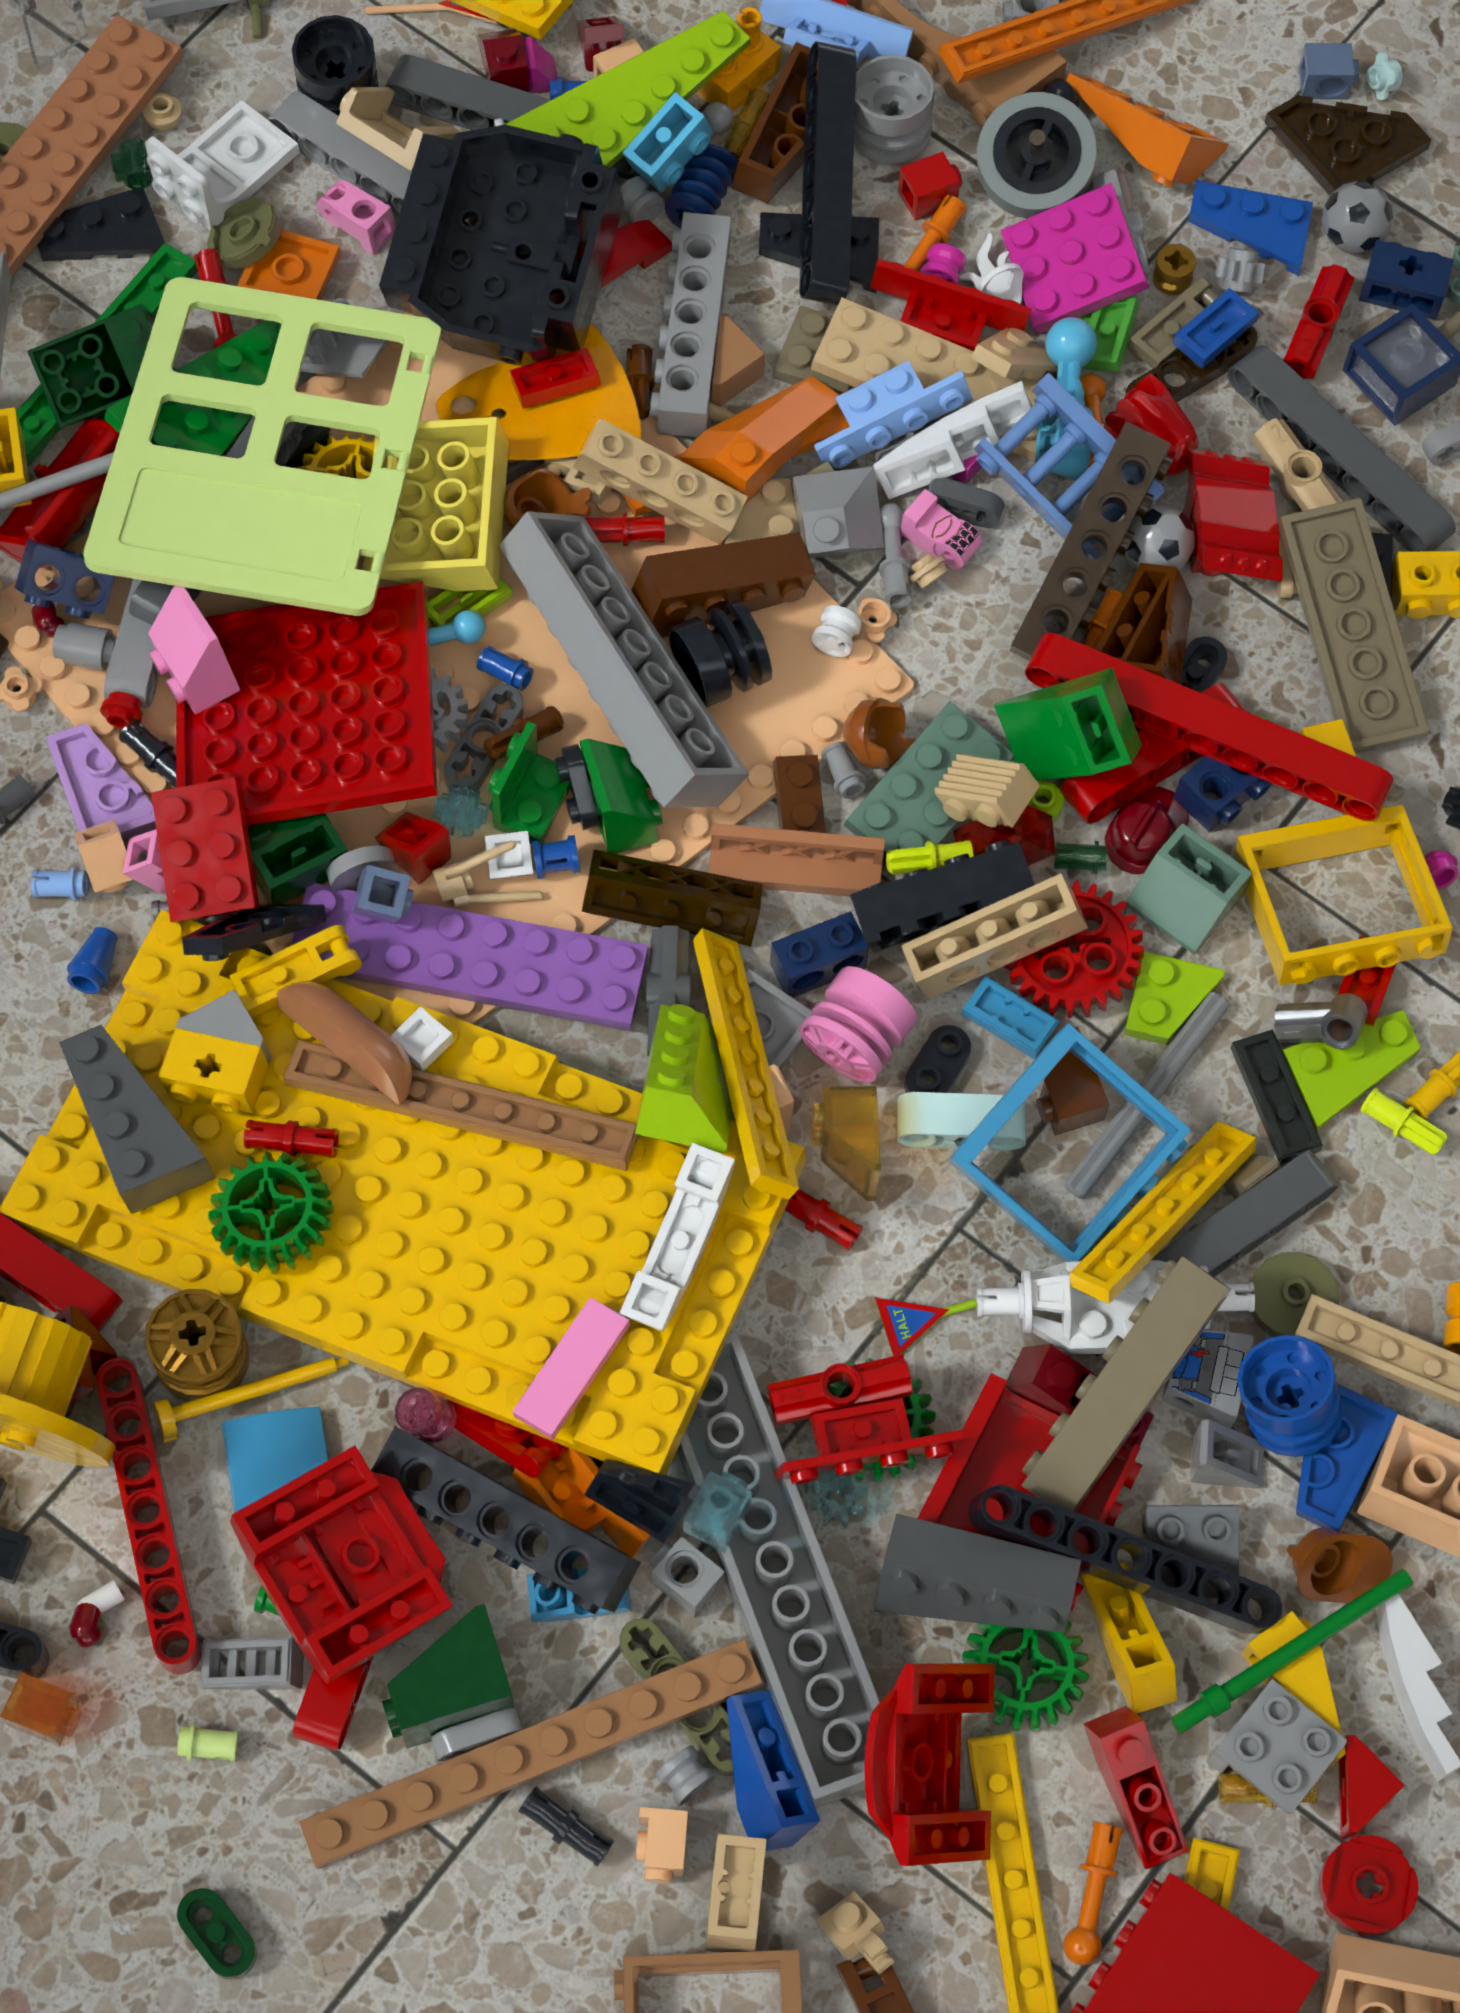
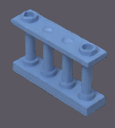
M1048 372L1032 390L1037 396L1034 399L1036 404L994 446L984 437L974 450L979 454L976 460L983 469L993 476L998 473L1065 540L1073 525L1064 516L1092 489L1116 439ZM1055 414L1066 425L1063 429L1065 434L1022 475L1006 457L1047 415L1052 417ZM1085 444L1095 454L1093 457L1094 463L1051 504L1035 486L1076 445L1082 446ZM1126 467L1121 471V477L1127 484L1136 485L1144 480L1142 472L1136 467ZM1154 479L1148 493L1154 495L1151 505L1166 491L1156 479ZM1111 504L1102 515L1110 522H1117L1124 515V511L1119 505ZM1088 541L1082 546L1083 553L1086 557L1096 560L1102 555L1093 546L1097 541Z

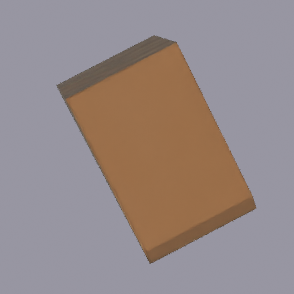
M720 315L712 384V403L720 407L764 376L765 353L728 316Z

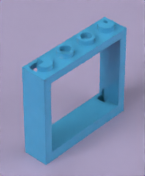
M1068 1023L1060 1029L947 1161L1062 1262L1082 1261L1099 1244L1096 1240L1107 1227L1112 1230L1130 1212L1125 1206L1136 1194L1143 1198L1160 1179L1155 1174L1156 1170L1165 1160L1172 1164L1182 1154V1151L1188 1145L1184 1138L1191 1129ZM1068 1051H1071L1165 1134L1068 1246L972 1161Z

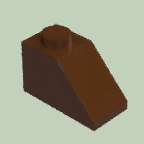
M1068 1051L1045 1077L1040 1096L1036 1099L1042 1121L1044 1123L1050 1122L1055 1136L1105 1120L1109 1108V1102L1098 1075L1071 1051Z

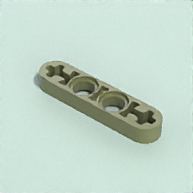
M644 1618L634 1619L622 1628L620 1650L624 1658L642 1680L657 1675L660 1669L665 1666L676 1667L686 1663L658 1626L652 1621ZM634 1632L641 1636L647 1633L652 1635L649 1639V1647L656 1657L660 1654L661 1650H665L667 1655L656 1659L649 1670L642 1666L649 1663V1657L640 1647L634 1651L629 1648L632 1645L631 1634ZM720 1704L710 1707L713 1712V1718L709 1725L703 1728L691 1726L686 1718L676 1721L677 1725L712 1769L724 1776L734 1775L731 1760L726 1759L723 1762L718 1760L717 1757L720 1755L721 1749L712 1737L707 1745L701 1740L712 1735L719 1724L723 1723L727 1729L720 1731V1737L728 1746H731L728 1714Z

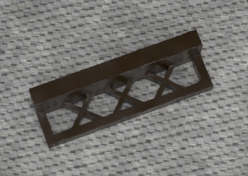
M594 849L581 912L659 928L663 925L679 926L681 929L688 930L689 934L697 935L704 928L734 940L738 944L752 946L761 907L762 884ZM599 866L618 870V872L599 868ZM648 876H649V877H654V878H659V879H661V880L650 879V878H648ZM690 885L702 887L703 889L694 888V887H691ZM733 894L748 896L751 899L734 896Z

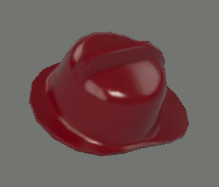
M1159 786L1152 787L1120 807L1109 824L1104 837L1105 851L1110 861L1120 870L1134 875L1144 874L1157 852L1182 823L1188 826V812L1173 798L1175 794L1173 791Z

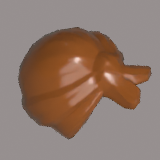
M540 468L513 482L505 493L504 516L512 528L515 527L527 511L587 516L591 514V509L587 503L591 501L592 492L588 487L571 494L568 486L557 474L548 469Z
M869 698L861 701L849 713L843 728L844 743L848 750L863 766L872 769L889 768L894 765L916 739L904 737L906 718L904 706L901 703L890 702L884 698Z

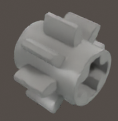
M1229 247L1228 257L1219 256L1215 275L1216 277L1224 278L1222 288H1231L1233 291L1251 293L1253 282L1263 284L1266 264L1257 262L1259 252Z

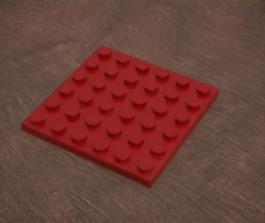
M423 581L378 588L372 610L361 616L281 604L204 617L219 640L240 691L196 715L186 700L178 703L176 700V788L233 777L239 778L247 826L438 795L427 591Z

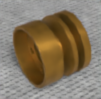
M186 1289L168 1296L154 1308L146 1324L145 1346L161 1384L173 1396L189 1402L237 1387L241 1384L249 1368L250 1348L235 1308L223 1296L206 1289ZM200 1334L199 1344L190 1346L189 1343L192 1342V1335Z

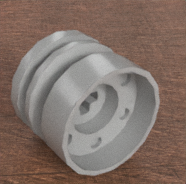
M887 55L876 57L864 63L856 72L854 146L862 155L880 163H903L919 156L929 145L932 133V109L935 88L931 74L921 63L905 56Z

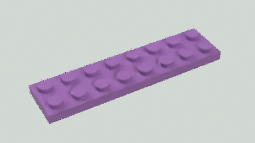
M316 883L305 890L302 904H324L326 922L295 931L291 945L331 926L342 925L349 936L348 945L350 949L357 951L362 961V966L353 974L347 976L339 975V977L631 1031L648 956V945L413 901L408 915L402 914L401 919L392 924L351 913L356 891L341 889L333 892L330 886ZM325 951L319 954L322 961L334 956L332 951Z

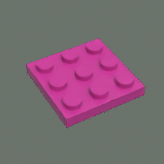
M1112 182L1001 229L1011 263L1020 265L1024 272L1022 296L1026 307L1032 308L1029 316L1037 335L1050 330L1061 319L1068 317L1079 318L1150 288Z

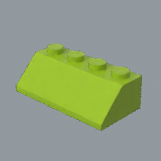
M661 1004L651 1044L635 1134L688 1146L695 1143L716 1152L726 1153L732 1105L713 1025L704 1013L695 1012L689 1006Z

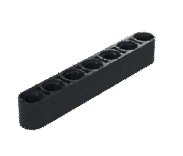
M815 41L808 55L806 73L799 294L802 299L838 305L842 297L846 299L850 282L856 51L853 48Z
M1000 1484L991 1486L974 1497L969 1505L968 1516L970 1522L981 1533L1000 1540L1081 1560L1079 1570L1235 1631L1246 1634L1261 1631L1277 1623L1282 1615L1283 1606L1281 1599L1276 1591L1268 1586L1012 1487ZM988 1498L996 1500L1002 1506L1003 1518L1001 1521L995 1520L988 1514L986 1509ZM1032 1515L1038 1516L1044 1521L1046 1525L1045 1537H1039L1031 1530L1030 1518ZM1075 1532L1082 1533L1088 1539L1090 1545L1088 1554L1081 1553L1075 1547L1073 1541ZM1119 1549H1124L1132 1557L1133 1566L1131 1571L1125 1570L1118 1563L1117 1552ZM1163 1565L1172 1569L1175 1574L1176 1583L1174 1588L1166 1585L1161 1578V1568ZM1206 1582L1211 1583L1217 1589L1219 1594L1217 1604L1211 1603L1206 1598L1204 1593ZM1249 1599H1253L1259 1604L1262 1611L1260 1621L1255 1620L1249 1614L1247 1608Z

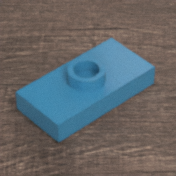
M985 976L962 1008L961 1013L1032 1059H1035L1040 1054L1060 1022L988 976Z

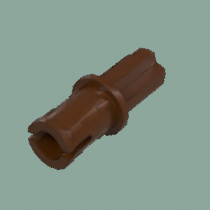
M634 344L632 349L628 348L626 352V376L636 401L639 418L644 420L649 416L650 391L655 386V379L651 372L653 352L645 344Z
M548 706L525 719L517 718L512 722V727L486 739L483 744L484 749L491 760L501 759L507 756V748L515 732L522 733L528 721L537 725V742H539V740L563 730L564 727L562 725L564 721L562 715L554 706Z

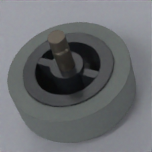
M1030 92L1015 96L997 107L982 127L977 146V166L981 184L991 200L1001 209L1026 219L1086 193L1094 176L1097 154L1095 134L1085 114L1075 104L1061 96L1046 92Z

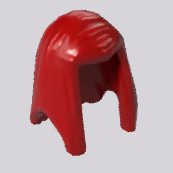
M1151 373L1141 379L1136 384V387H1133L1125 395L1124 399L1118 401L1116 411L1109 412L1105 418L1107 426L1104 425L1103 427L1116 440L1127 421L1171 443L1167 456L1173 458V462L1165 477H1172L1188 469L1189 448L1198 449L1199 446L1197 433L1189 418L1167 388Z

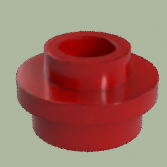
M116 691L110 693L108 699L104 700L100 707V713L106 718V721L116 728L123 729L127 724L133 726L131 725L132 720L138 719L142 722L143 718L141 701L136 696L126 692Z

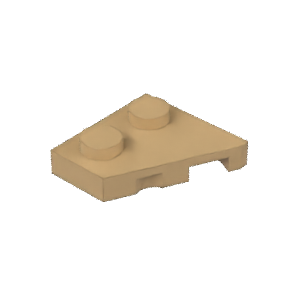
M1006 328L978 343L971 359L1004 378L1019 379L1024 377L1041 380L1045 371L1057 378L1058 366L1050 360L1046 350L1033 343L1031 337L1026 332L1016 328Z
M790 478L770 479L766 482L758 493L742 508L724 544L798 532L801 535Z

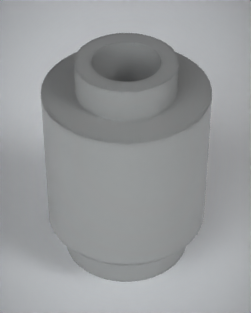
M70 622L68 626L60 624L54 635L53 656L54 658L62 659L64 664L105 671L110 663L116 638H113V632L108 628Z

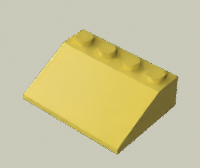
M497 417L420 421L380 579L404 583L423 581L425 586L452 591L498 589L501 549L498 545L502 542L509 441ZM376 435L374 441L373 462L379 442V437ZM385 455L382 468L396 470L399 457ZM364 556L363 570L371 571L374 558Z

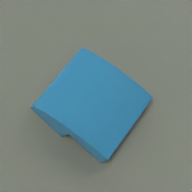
M320 1406L255 1414L224 1421L221 1424L234 1513L328 1461Z

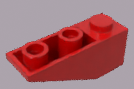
M1124 1706L1083 1723L1099 1770L1143 1868H1151L1188 1852L1189 1850L1144 1720L1130 1708Z

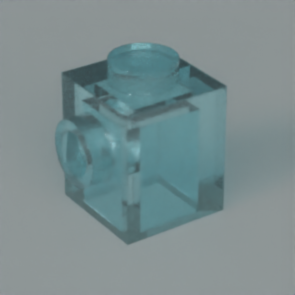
M710 1471L683 1519V1532L725 1553L751 1505L752 1492L746 1489L747 1484L742 1479L728 1472H723L720 1476Z

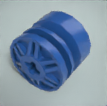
M1282 1335L1268 1338L1248 1352L1240 1364L1237 1383L1250 1432L1259 1444L1277 1455L1290 1457L1313 1454L1328 1445L1340 1430L1344 1411L1332 1360L1323 1348L1305 1337Z

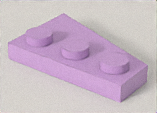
M86 723L45 737L78 831L113 819L116 821L122 840L156 829L153 804L145 796L142 788L134 779L132 780L118 764L114 755Z

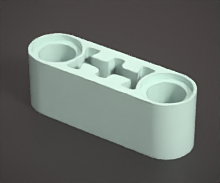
M909 1092L902 1094L897 1098V1142L903 1146L914 1148L957 1149L1003 1095ZM1024 1101L983 1150L1009 1151L1020 1149L1026 1145V1101Z

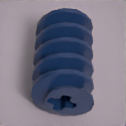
M708 144L701 154L694 155L684 166L682 176L672 188L671 195L665 202V212L674 225L682 228L683 212L715 215V211L721 206V199L727 194V187L734 180L733 175H735L738 165V159L735 155L721 146Z

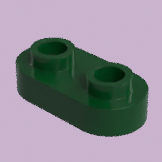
M199 1888L187 1893L180 1901L177 1909V1920L181 1929L209 1967L218 1976L230 1980L245 1976L253 1968L257 1957V1949L253 1939L215 1891ZM204 1907L210 1908L212 1910L211 1920L206 1924L196 1923L195 1915L197 1911ZM231 1946L239 1947L241 1949L239 1960L234 1963L225 1962L224 1952Z

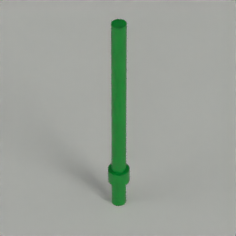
M1404 1569L1397 1571L1221 1686L1215 1683L1199 1693V1700L1170 1718L1174 1728L1179 1734H1182L1210 1715L1216 1718L1231 1708L1230 1702L1413 1585L1410 1575Z

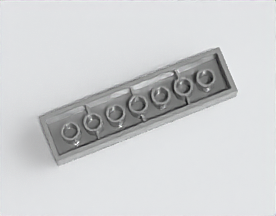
M527 511L498 546L507 558L509 568L517 574L526 588L528 598L538 607L548 623L550 633L558 639L565 650L569 663L578 671L589 688L591 698L599 704L610 722L611 730L621 739L631 755L632 763L641 771L650 785L652 795L662 804L663 808L719 807L746 779L749 773L584 516Z

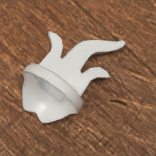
M988 233L976 257V264L981 277L975 273L966 272L959 277V280L974 284L976 289L983 293L1004 300H1013L1021 305L1024 272L1020 265L1013 262L1006 263L1009 251L1000 254L997 260V267L993 266L988 259L993 237L991 233Z

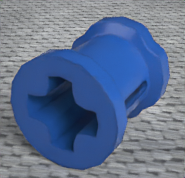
M575 834L568 835L567 840L543 844L539 840L532 841L538 879L544 878L546 873L572 870L574 874L580 873Z

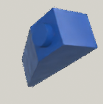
M770 1690L732 1695L726 1701L736 1804L747 1837L766 1839L765 1851L791 1847L820 1822V1818Z

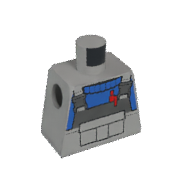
M1203 1330L1165 1384L1162 1400L1202 1419H1210L1228 1428H1232L1238 1417L1241 1403L1237 1383L1239 1368L1243 1359L1252 1349L1254 1335Z

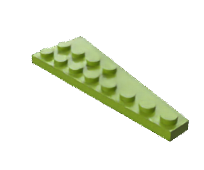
M723 10L505 125L555 137H560L561 134L576 136L584 144L597 145L603 165L612 167L624 156L623 151L675 92L687 101L751 45L750 37Z

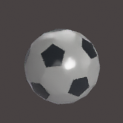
M1363 181L1343 184L1332 192L1324 205L1322 213L1323 230L1330 242L1342 251L1351 253L1372 250L1376 239L1385 240L1393 222L1392 204L1386 193L1373 183Z
M1158 503L1150 505L1144 518L1135 516L1129 528L1130 531L1135 533V536L1125 553L1127 561L1136 570L1140 563L1177 567L1179 571L1184 569L1192 559L1196 546V533L1191 520L1174 506Z

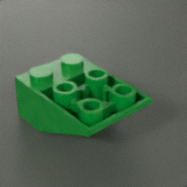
M1113 667L994 704L1016 762L1025 764L1036 781L1093 775L1128 765L1133 762L1142 747L1140 737Z

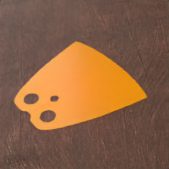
M590 323L584 348H588L597 368L601 386L523 408L512 384L509 371L522 366L500 362L480 369L459 381L444 392L436 402V410L441 420L492 417L494 410H504L506 415L498 420L509 441L508 461L577 457L599 418L641 439L639 413L628 378L613 349L592 323ZM557 349L555 357L570 353V351ZM468 396L475 399L476 407L472 412L457 414L451 409L452 402L459 397Z

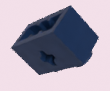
M1376 239L1359 301L1401 311L1413 303L1428 319L1437 320L1447 290L1454 259L1441 256L1435 252H1425L1402 246L1396 242H1385Z

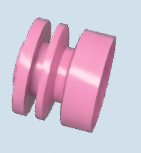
M847 966L840 970L825 992L827 1002L822 1001L813 1007L812 1015L805 1018L800 1025L799 1033L809 1049L825 1064L855 1081L871 1083L880 1075L882 1066L890 1061L892 1056L890 1047L900 1046L913 1029L917 1021V1015L913 1006L904 995L890 983L862 968Z

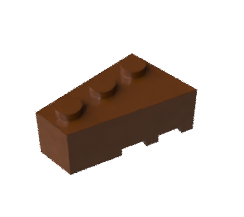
M1140 563L1095 650L1180 684L1193 599L1178 568Z

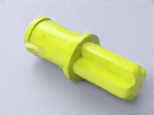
M970 840L949 844H933L932 841H927L925 847L889 850L886 853V866L891 874L909 873L922 868L931 870L944 866V861L958 855L969 854V857H973V847Z
M1376 1087L1368 1095L1360 1109L1364 1114H1368L1393 1130L1392 1135L1397 1138L1401 1135L1430 1155L1439 1153L1446 1143L1447 1134L1416 1115L1414 1107L1405 1108L1380 1092Z

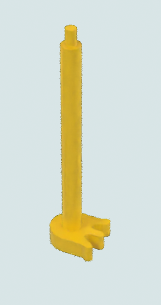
M334 1357L173 1407L170 1406L167 1398L155 1401L152 1407L157 1417V1424L160 1427L163 1442L166 1443L177 1439L176 1422L338 1372L337 1368L350 1365L349 1360L344 1358L335 1360Z

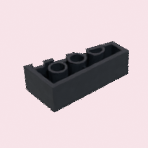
M1010 839L1002 840L985 847L986 853L969 857V854L958 855L944 861V866L931 870L927 868L918 869L903 875L902 879L889 883L874 884L864 888L862 891L850 894L866 944L876 953L911 941L1034 886L1035 884L1020 842L1011 844Z

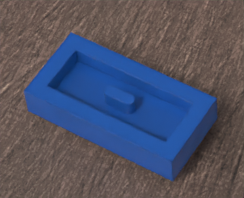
M1229 288L1179 330L1174 336L1173 344L1199 367L1203 368L1254 325L1258 320L1259 312Z

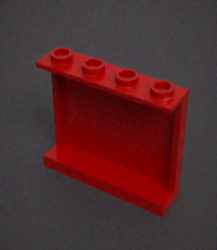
M991 1373L963 1427L965 1439L953 1448L954 1454L948 1457L917 1519L991 1537L981 1533L971 1524L968 1510L972 1499L989 1487L998 1484L1006 1485L1035 1496L1021 1486L1027 1478L1022 1469L1037 1449L1044 1453L1054 1437L1048 1433L1059 1416L1006 1390L1007 1380ZM1135 1444L1132 1451L1123 1447L1120 1448L1076 1513L1114 1526L1123 1507V1504L1115 1500L1122 1486L1130 1490L1132 1489L1143 1466L1135 1461L1141 1449L1140 1446ZM988 1498L986 1501L988 1514L995 1520L1001 1521L1003 1518L1002 1506L996 1500ZM1032 1515L1030 1518L1031 1530L1037 1536L1045 1537L1046 1525L1044 1521L1038 1516ZM1075 1532L1073 1539L1075 1547L1081 1553L1088 1554L1090 1548L1088 1539L1082 1533ZM1078 1582L1075 1587L1071 1611H1073L1084 1588V1585Z
M1170 1872L1162 1883L1156 1879L1152 1880L1139 1901V1904L1146 1909L1137 1924L1129 1919L1127 1920L1113 1943L1120 1948L1119 1953L1111 1965L1104 1960L1101 1962L1088 1983V1986L1095 1990L1088 2003L1084 2007L1077 2002L1070 2013H1297L1321 1973Z

